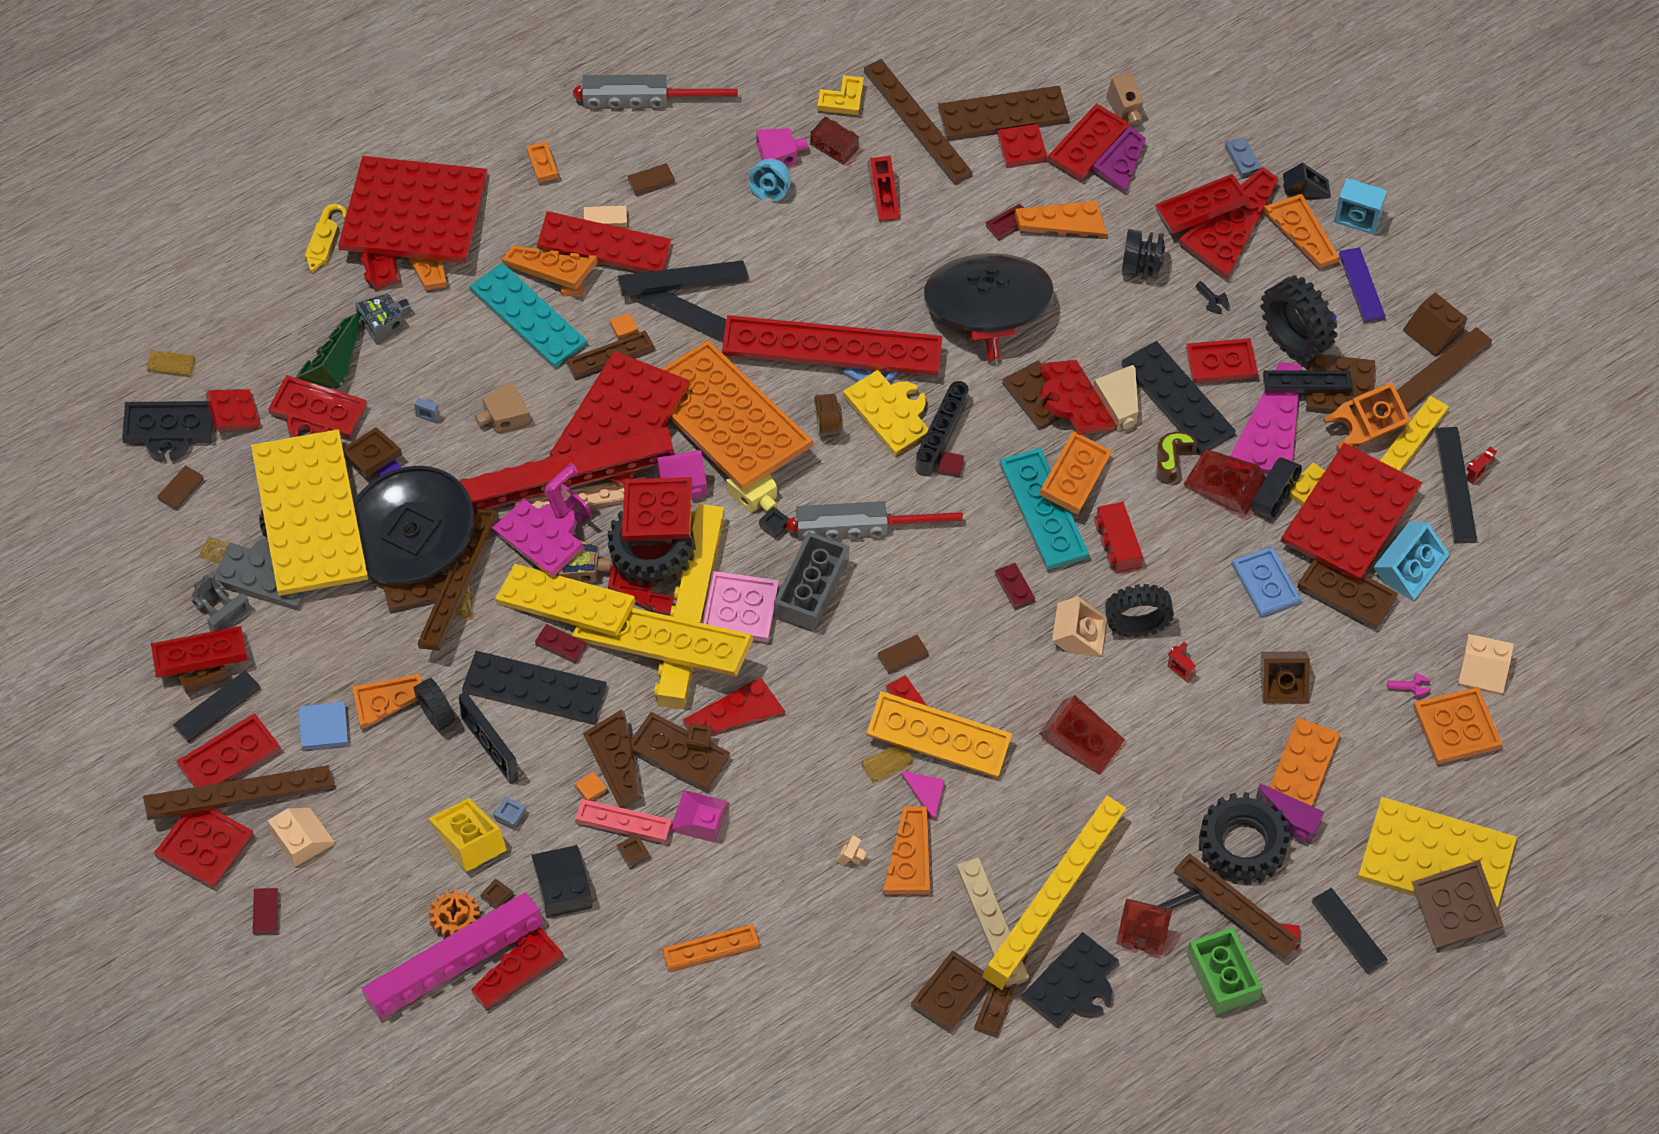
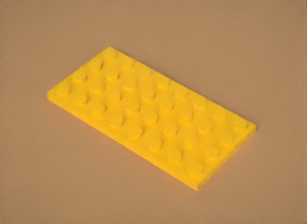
M339 429L252 444L251 448L278 596L368 580Z

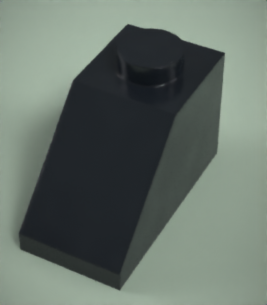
M1302 162L1283 173V187L1288 194L1293 196L1302 194L1305 199L1331 197L1329 180Z

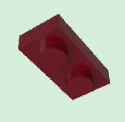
M1016 563L995 570V576L1014 610L1035 602V596Z
M546 624L535 640V646L575 664L586 648V642Z

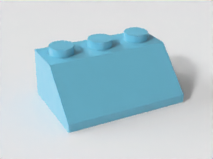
M1428 521L1408 522L1373 568L1384 584L1407 598L1415 600L1450 554Z

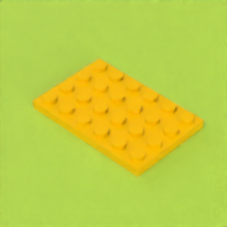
M1381 797L1357 879L1417 897L1412 881L1480 860L1498 908L1517 837Z

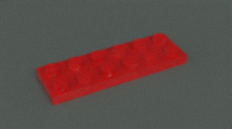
M546 211L537 242V249L548 252L550 250L559 251V254L570 256V253H576L583 258H589V255L597 256L598 263L642 273L664 270L671 239Z

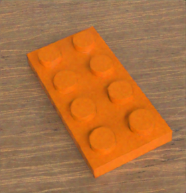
M1073 431L1044 482L1039 495L1078 515L1112 451Z
M1297 717L1269 787L1313 806L1339 740L1340 732Z

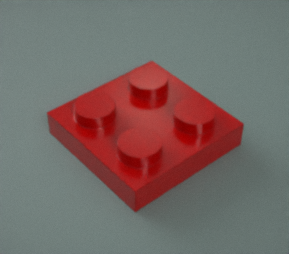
M1038 124L997 130V137L1006 168L1047 162L1048 156Z
M250 389L207 391L206 398L216 431L258 429L260 423Z

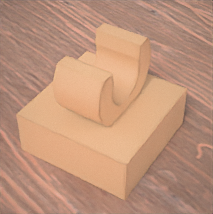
M854 835L845 842L836 862L843 866L849 861L859 865L860 861H863L867 854L863 849L857 848L861 840Z

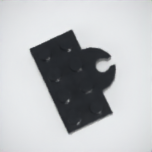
M208 401L125 402L123 443H145L146 450L150 456L159 461L163 459L161 449L164 447L172 448L169 456L170 461H173L184 455L190 443H212L213 420Z
M1082 932L1021 995V1000L1056 1028L1072 1012L1081 1017L1091 1018L1103 1014L1104 1009L1101 1006L1094 1005L1091 1000L1099 997L1106 1006H1110L1112 988L1106 977L1118 965L1119 960Z

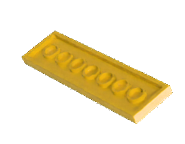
M632 608L617 637L576 626L572 637L583 640L588 644L737 677L754 640L752 634L635 608Z

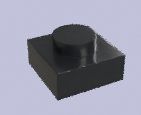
M772 507L759 520V526L776 538L786 528L787 521L790 518L775 507Z

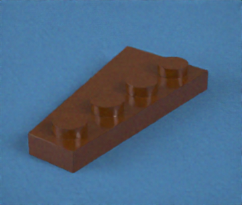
M621 709L584 732L583 735L618 806L626 809L642 799L626 716L625 712Z

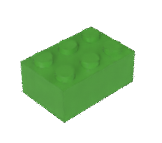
M1233 927L1189 942L1187 956L1215 1015L1260 999L1262 986Z

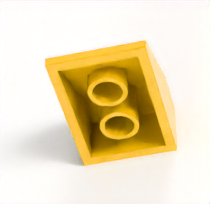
M470 798L428 818L455 861L466 872L507 851L501 829Z

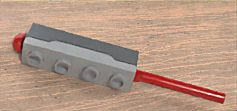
M666 74L583 75V89H581V85L576 86L573 90V96L578 101L583 100V108L667 107V98L738 97V88L667 89Z
M885 501L796 506V521L795 517H791L787 521L786 527L790 533H798V541L804 540L807 532L831 540L837 538L856 539L869 536L876 538L886 536L888 526L963 521L962 512L887 516Z

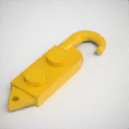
M340 204L326 206L322 211L319 222L316 224L304 256L311 273L320 266L326 265L338 234V225L329 219L330 214L335 210L341 211L343 218L347 214L346 208Z

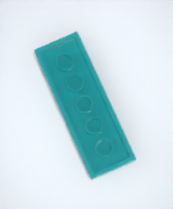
M503 262L470 285V291L554 369L587 346V340Z
M1037 448L1000 459L999 465L1046 570L1089 559V552L1070 511L1039 495L1044 482L1051 472L1042 449Z

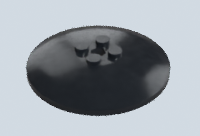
M999 253L975 254L950 261L933 272L924 287L925 304L932 315L955 328L976 332L1004 331L1028 324L1040 317L1048 309L1053 299V283L1044 269L1027 259Z
M408 466L395 469L373 480L353 501L367 576L377 582L390 585H408L430 579L447 569L457 560L466 548L472 535L474 507L467 490L453 475L438 468ZM417 527L414 533L407 534L409 528Z

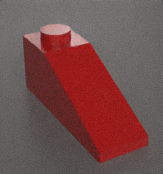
M891 155L870 158L867 164L878 220L900 219Z

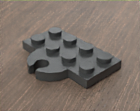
M268 537L256 542L251 549L230 542L214 574L215 579L223 587L297 611L306 593L304 591L278 596Z

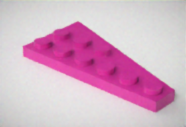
M1279 362L1275 370H1301V365ZM1263 392L1225 464V469L1269 474L1279 457L1292 461L1298 393Z

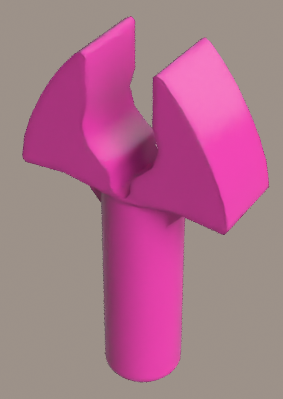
M1415 673L1412 681L1388 680L1387 689L1410 690L1415 694L1414 699H1420L1428 695L1431 688H1420L1419 685L1429 686L1431 681L1427 677Z

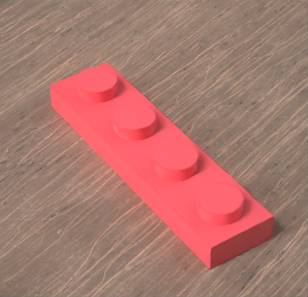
M581 799L575 818L577 824L629 836L638 835L642 839L666 844L672 825V819Z

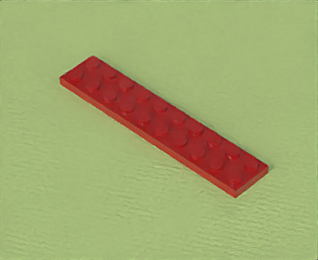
M727 315L722 354L733 357L938 376L943 336Z

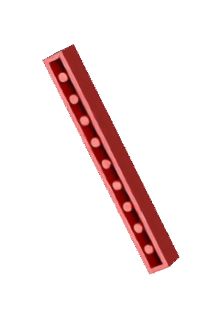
M668 427L656 428L650 432L634 434L623 439H614L608 443L591 445L585 449L572 450L562 455L549 456L543 460L526 462L520 466L507 467L497 472L484 473L470 479H461L460 482L472 500L475 513L477 509L488 510L522 501L523 499L526 500L545 495L547 484L568 467L570 463L576 467L578 473L563 483L568 488L656 466L657 458L675 455Z

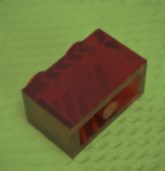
M825 116L810 132V145L844 165L859 149V136L852 130L841 126L837 121Z

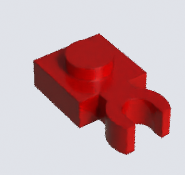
M1489 447L1477 460L1473 459L1466 469L1468 471V482L1474 484L1486 471L1487 466L1496 458L1494 457L1497 453L1495 449Z

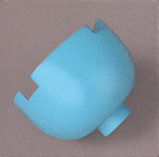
M774 158L759 161L748 175L750 180L748 183L749 188L762 200H765V197L773 199L772 202L782 199L791 185L789 169L783 162Z

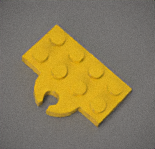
M876 370L843 391V397L895 457L922 441L929 429L919 418L925 409V394L921 393L916 400L907 398L909 394L918 392V386L915 384L897 382L891 385L879 370Z

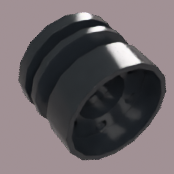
M1128 229L1121 273L1135 275L1138 267L1142 266L1144 277H1147L1149 267L1153 268L1152 278H1158V274L1163 266L1165 253L1164 234L1159 233L1156 243L1152 242L1153 232L1149 233L1147 241H1142V231Z

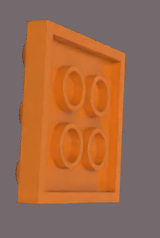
M1479 687L1414 702V711L1436 764L1502 748V741Z

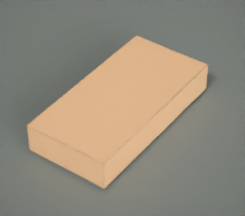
M626 206L584 207V219L617 227H627Z

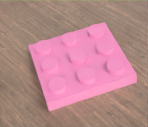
M712 571L702 623L752 634L755 641L768 642L779 580Z

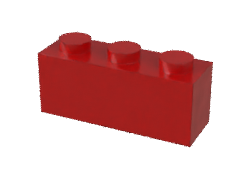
M1124 502L1099 506L1097 516H1094V523L1096 529L1101 531V543L1103 547L1107 548L1109 565L1113 566L1115 573L1141 568L1143 554Z

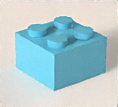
M1346 178L1339 196L1334 223L1374 235L1382 216L1387 190Z

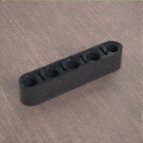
M955 381L949 386L918 449L915 469L921 476H930L934 473L942 457V452L945 451L967 405L969 388L963 381Z

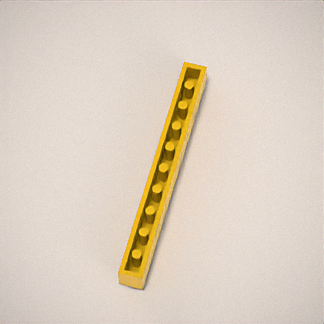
M697 503L696 512L692 511L691 525H693L692 530L696 550H693L695 557L693 561L688 560L689 569L687 571L680 570L681 577L678 578V581H681L680 587L676 586L674 600H677L676 606L671 608L670 616L702 623L724 521V507ZM664 661V664L660 663L658 677H661L660 683H656L654 688V697H657L658 706L685 710L693 667Z
M1109 796L1104 798L989 962L982 976L984 979L1001 990L1004 988L1114 830L1126 807Z

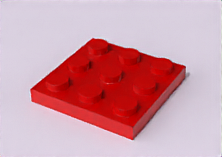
M692 477L625 479L622 520L623 541L690 539Z
M215 809L183 814L155 850L154 854L155 857L214 889L254 834L253 830Z

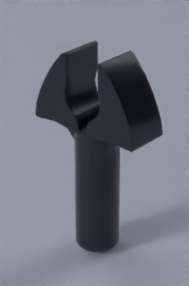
M1202 281L1196 284V288L1209 300V303L1206 305L1208 311L1221 315L1222 308L1217 304H1221L1228 310V298L1225 292L1221 295H1215Z

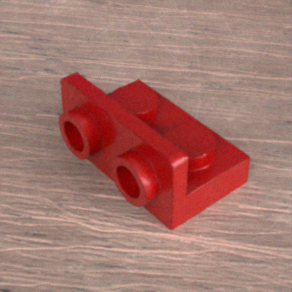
M362 253L363 255L360 258L366 270L364 278L368 285L371 284L378 291L400 282L395 256Z

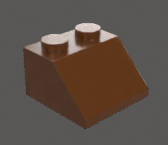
M1435 292L1418 307L1403 328V332L1433 356H1437L1464 333L1467 317Z
M1306 651L1261 652L1260 678L1263 703L1309 702L1310 658Z

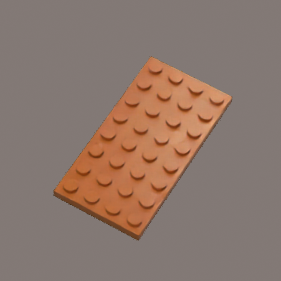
M709 340L662 368V370L688 379L691 384L670 417V420L742 491L814 446L813 440Z

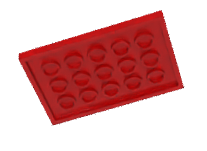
M614 351L551 450L550 456H558L572 450L577 451L588 448L591 445H600L614 439H623L634 434L650 432L656 428H664L691 385L690 381ZM637 471L604 480L624 487L625 479H633Z
M1343 443L1282 535L1280 542L1360 582L1421 488L1422 482Z

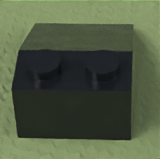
M577 845L531 855L546 918L592 908V897L588 879Z

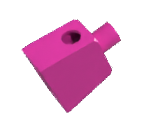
M789 128L756 130V144L761 160L774 158L789 167L797 163L798 151L807 150L806 138L794 139Z

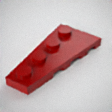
M760 677L684 718L683 725L688 731L690 723L713 727V736L723 733L724 730L730 728H742L744 724L757 721L759 723L766 721V718L772 716H784L785 710Z
M539 926L525 937L522 936L509 954L505 953L500 959L501 962L495 968H491L471 989L472 994L487 1010L564 958L563 952Z

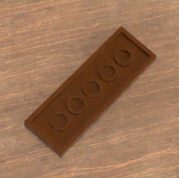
M1060 85L938 104L939 115L948 141L997 134V130L1038 124L1039 127L1069 123V115Z

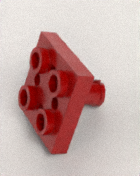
M1015 328L996 332H966L967 340L983 339L985 341L987 360H993V358L1001 359L998 345L1000 337L1016 335Z

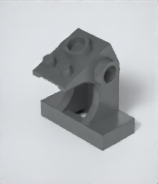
M206 574L202 580L194 584L195 590L192 594V602L197 609H203L210 616L207 619L210 632L228 628L250 610L248 597L241 593L236 598L229 599L223 593L225 589L215 579L214 574L210 577ZM219 600L224 607L216 610L211 604Z

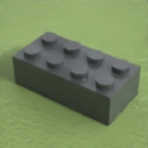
M807 532L774 601V617L816 631L849 561L850 546Z

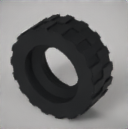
M428 678L413 687L418 703L435 729L439 731L455 722V716L448 700L432 678Z

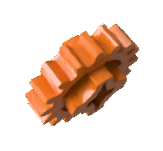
M457 889L454 890L453 894L446 890L445 897L438 894V902H431L432 909L428 911L430 926H434V932L439 933L441 931L442 938H445L447 935H452L480 918L479 904L475 903V897L467 898L466 891L460 895ZM455 909H456L457 912H456V915L454 916V920H453L452 917H453V914H455Z

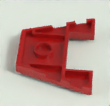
M658 542V545L646 547L644 544L632 546V552L638 558L646 560L657 559L664 556L671 549L673 543ZM612 564L608 589L632 595L635 597L636 604L658 614L670 616L671 608L674 605V596L652 593L653 587H651L650 582H645L643 586H638L636 579H633L631 583L628 582L625 574L620 576L616 566L614 567Z

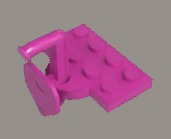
M572 463L568 464V467L547 484L545 495L550 504L537 509L527 500L523 499L492 527L495 534L552 578L584 549L583 543L572 534L576 529V525L583 519H589L593 516L586 502L563 484L571 476H576L578 473Z

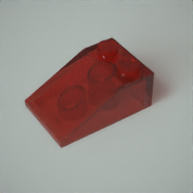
M1205 449L1184 482V486L1229 510L1246 515L1266 476L1257 464Z
M1076 695L1064 699L1039 732L1055 749L1098 775L1102 773L1125 741L1120 734Z

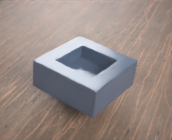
M417 398L414 403L416 417L436 423L439 418L438 404L429 399Z
M505 796L494 813V819L515 829L526 811V806Z

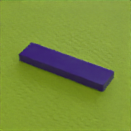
M1360 247L1339 251V258L1363 322L1384 320L1385 313Z

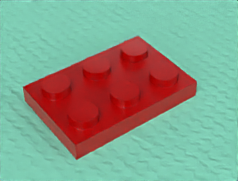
M1251 338L1186 343L1191 379L1194 384L1257 379L1258 373Z

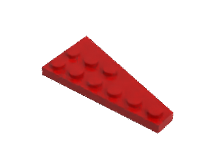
M1262 166L1241 185L1249 196V204L1196 224L1179 239V244L1227 280L1256 226L1264 206L1268 203L1278 183V177Z

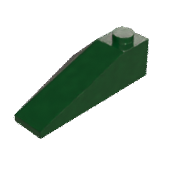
M359 312L344 318L328 336L330 340L315 351L318 355L312 362L308 360L295 378L330 389L333 387L337 389L344 383V377L349 371L361 315Z

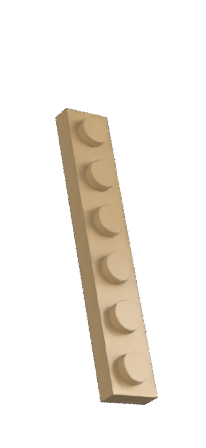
M978 857L957 864V871L994 957L1010 934V931ZM1023 962L1020 963L1006 983V988L1015 983L1018 985L1029 981V976Z

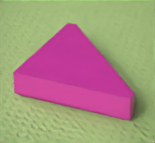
M903 771L902 778L910 786L920 804L927 806V812L931 816V820H935L945 780Z

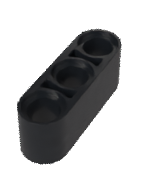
M1279 457L1255 495L1251 504V510L1274 519L1298 481L1302 472V465Z

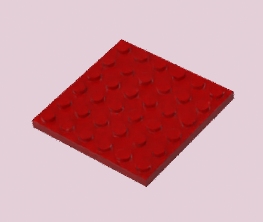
M362 156L338 243L339 250L466 263L488 175L487 169Z

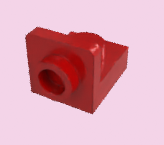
M1183 642L1180 646L1176 645L1170 650L1167 666L1188 683L1194 677L1196 665L1189 657L1185 656L1188 644Z

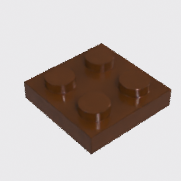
M377 427L343 447L344 458L366 478L402 455L401 448Z

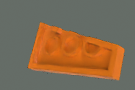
M927 806L903 807L883 888V895L930 894Z

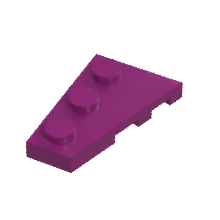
M1129 126L1096 161L1091 170L1125 194L1146 138Z

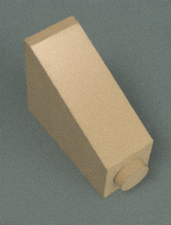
M1134 365L1095 379L1094 389L1116 423L1115 429L1117 431L1129 429L1137 424L1138 399Z

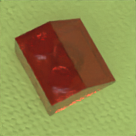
M1126 898L1116 944L1121 945L1125 949L1142 950L1150 955H1163L1173 909Z

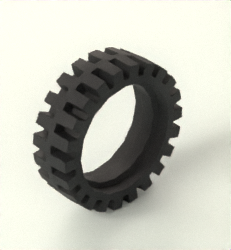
M1137 584L1135 588L1127 586L1125 591L1120 589L1117 590L1118 594L1113 593L1111 598H1108L1107 603H1105L1108 627L1112 629V632L1118 633L1120 636L1125 634L1126 637H1131L1134 635V638L1140 637V634H1143L1144 637L1149 636L1148 633L1150 632L1156 634L1157 629L1162 631L1165 629L1164 626L1168 627L1174 617L1173 604L1169 592L1164 590L1163 587L1158 588L1157 585L1149 587V584H1144L1143 587H1140V584ZM1138 606L1157 607L1156 610L1139 616L1121 614L1130 608Z

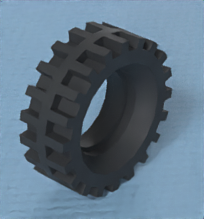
M1293 275L1264 292L1265 295L1261 297L1264 303L1260 305L1261 309L1265 312L1262 318L1267 321L1268 326L1266 328L1274 335L1272 338L1274 342L1278 341L1280 349L1282 351L1287 350L1288 356L1291 358L1296 356L1297 361L1304 359L1306 362L1335 344L1334 338L1338 334L1334 331L1337 328V323L1332 320V317L1335 315L1333 311H1329L1327 307L1329 305L1328 301L1322 299V292L1320 290L1316 291L1312 282L1306 283L1305 278L1300 277L1298 279L1297 275ZM1297 312L1301 316L1303 322L1298 317Z
M623 511L618 513V521L612 520V531L608 530L607 533L613 566H616L618 574L620 576L625 574L628 582L631 583L633 579H636L638 586H643L645 582H650L651 587H656V582L663 580L664 585L668 584V578L674 576L678 579L681 577V569L685 571L689 569L688 560H694L693 550H696L692 526L690 539H672L673 545L664 556L646 560L638 558L633 554L632 544L634 541H623L622 539Z
M1244 792L1243 797L1237 798L1236 793H1232L1227 801L1221 797L1218 799L1216 806L1212 804L1209 807L1207 815L1205 814L1202 820L1198 845L1199 851L1203 852L1202 860L1203 862L1208 861L1210 863L1209 869L1213 872L1218 870L1221 878H1226V876L1233 878V884H1237L1238 879L1245 880L1246 885H1251L1252 879L1256 878L1259 883L1264 882L1266 875L1270 877L1275 875L1277 867L1281 868L1286 857L1290 840V832H1288L1289 823L1287 820H1282L1284 814L1282 810L1275 811L1273 809L1275 803L1271 800L1267 804L1262 802L1263 796L1257 795L1256 799L1249 798L1248 792ZM1235 824L1252 826L1262 833L1265 847L1260 854L1253 857L1233 855L1223 845L1222 835L1224 831Z

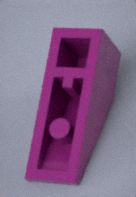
M1260 783L1257 795L1263 796L1262 802L1267 804L1271 800L1275 803L1273 809L1275 811L1281 809L1284 813L1282 820H1287L1289 823L1288 832H1290V836H1293L1299 842H1306L1311 845L1322 823L1324 811Z

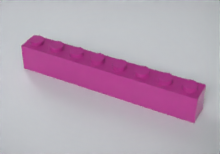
M526 892L522 893L361 987L366 1002L379 1020L393 1014L396 1010L408 1003H412L415 999L434 990L437 986L454 978L464 970L475 966L478 962L495 954L498 950L510 943H514L527 933L536 930L544 924L540 909Z

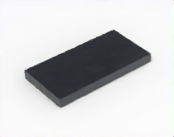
M467 692L461 693L459 695L461 719L508 782L513 784L518 781L516 757Z

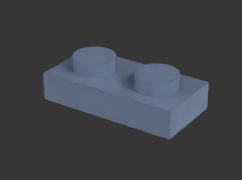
M1245 136L1225 143V149L1241 178L1252 176L1261 168Z

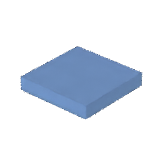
M345 702L299 706L302 750L348 746Z

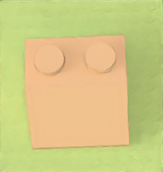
M1079 596L1057 603L1052 642L1066 652L1101 656L1107 622L1106 616Z
M1469 634L1464 648L1458 686L1466 688L1479 687L1480 691L1503 695L1514 644Z
M289 808L268 820L271 835L294 867L301 865L335 844L311 808Z

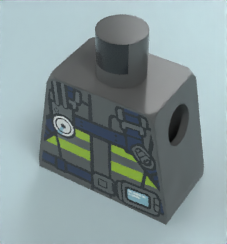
M387 293L355 303L356 312H359L361 315L360 321L376 345L403 328V313L411 310L406 298L395 303L390 294Z

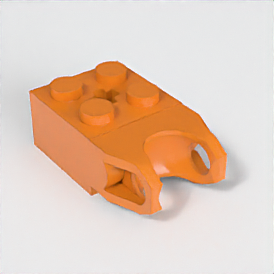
M1393 382L1343 403L1335 412L1323 418L1325 424L1329 422H1342L1348 427L1349 435L1344 441L1335 446L1337 451H1339L1343 443L1358 448L1404 428L1411 422ZM1377 409L1378 411L1382 410L1384 414L1382 416H1379L1376 413Z

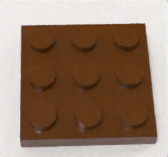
M1319 354L1309 360V371H1351L1352 392L1307 393L1306 412L1331 414L1343 403L1374 390L1375 360Z
M1480 860L1412 881L1435 949L1504 927Z

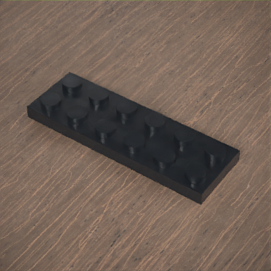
M1158 341L1122 360L1121 365L1123 368L1134 365L1136 383L1179 432L1189 433L1195 437L1198 443L1196 451L1199 455L1204 454L1235 435L1236 430Z
M475 651L462 687V693L466 691L468 695L594 725L607 688V682Z

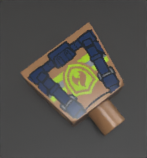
M580 541L583 543L584 549L559 571V576L594 584L597 580L598 571L611 572L612 560L600 558L598 545Z

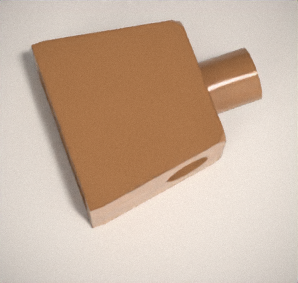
M1128 72L1112 77L1106 98L1114 113L1124 120H1129L1131 126L1140 124L1142 122L1140 111L1143 100L1132 73Z
M512 381L482 399L484 411L474 415L479 427L491 423L497 433L530 425V413Z

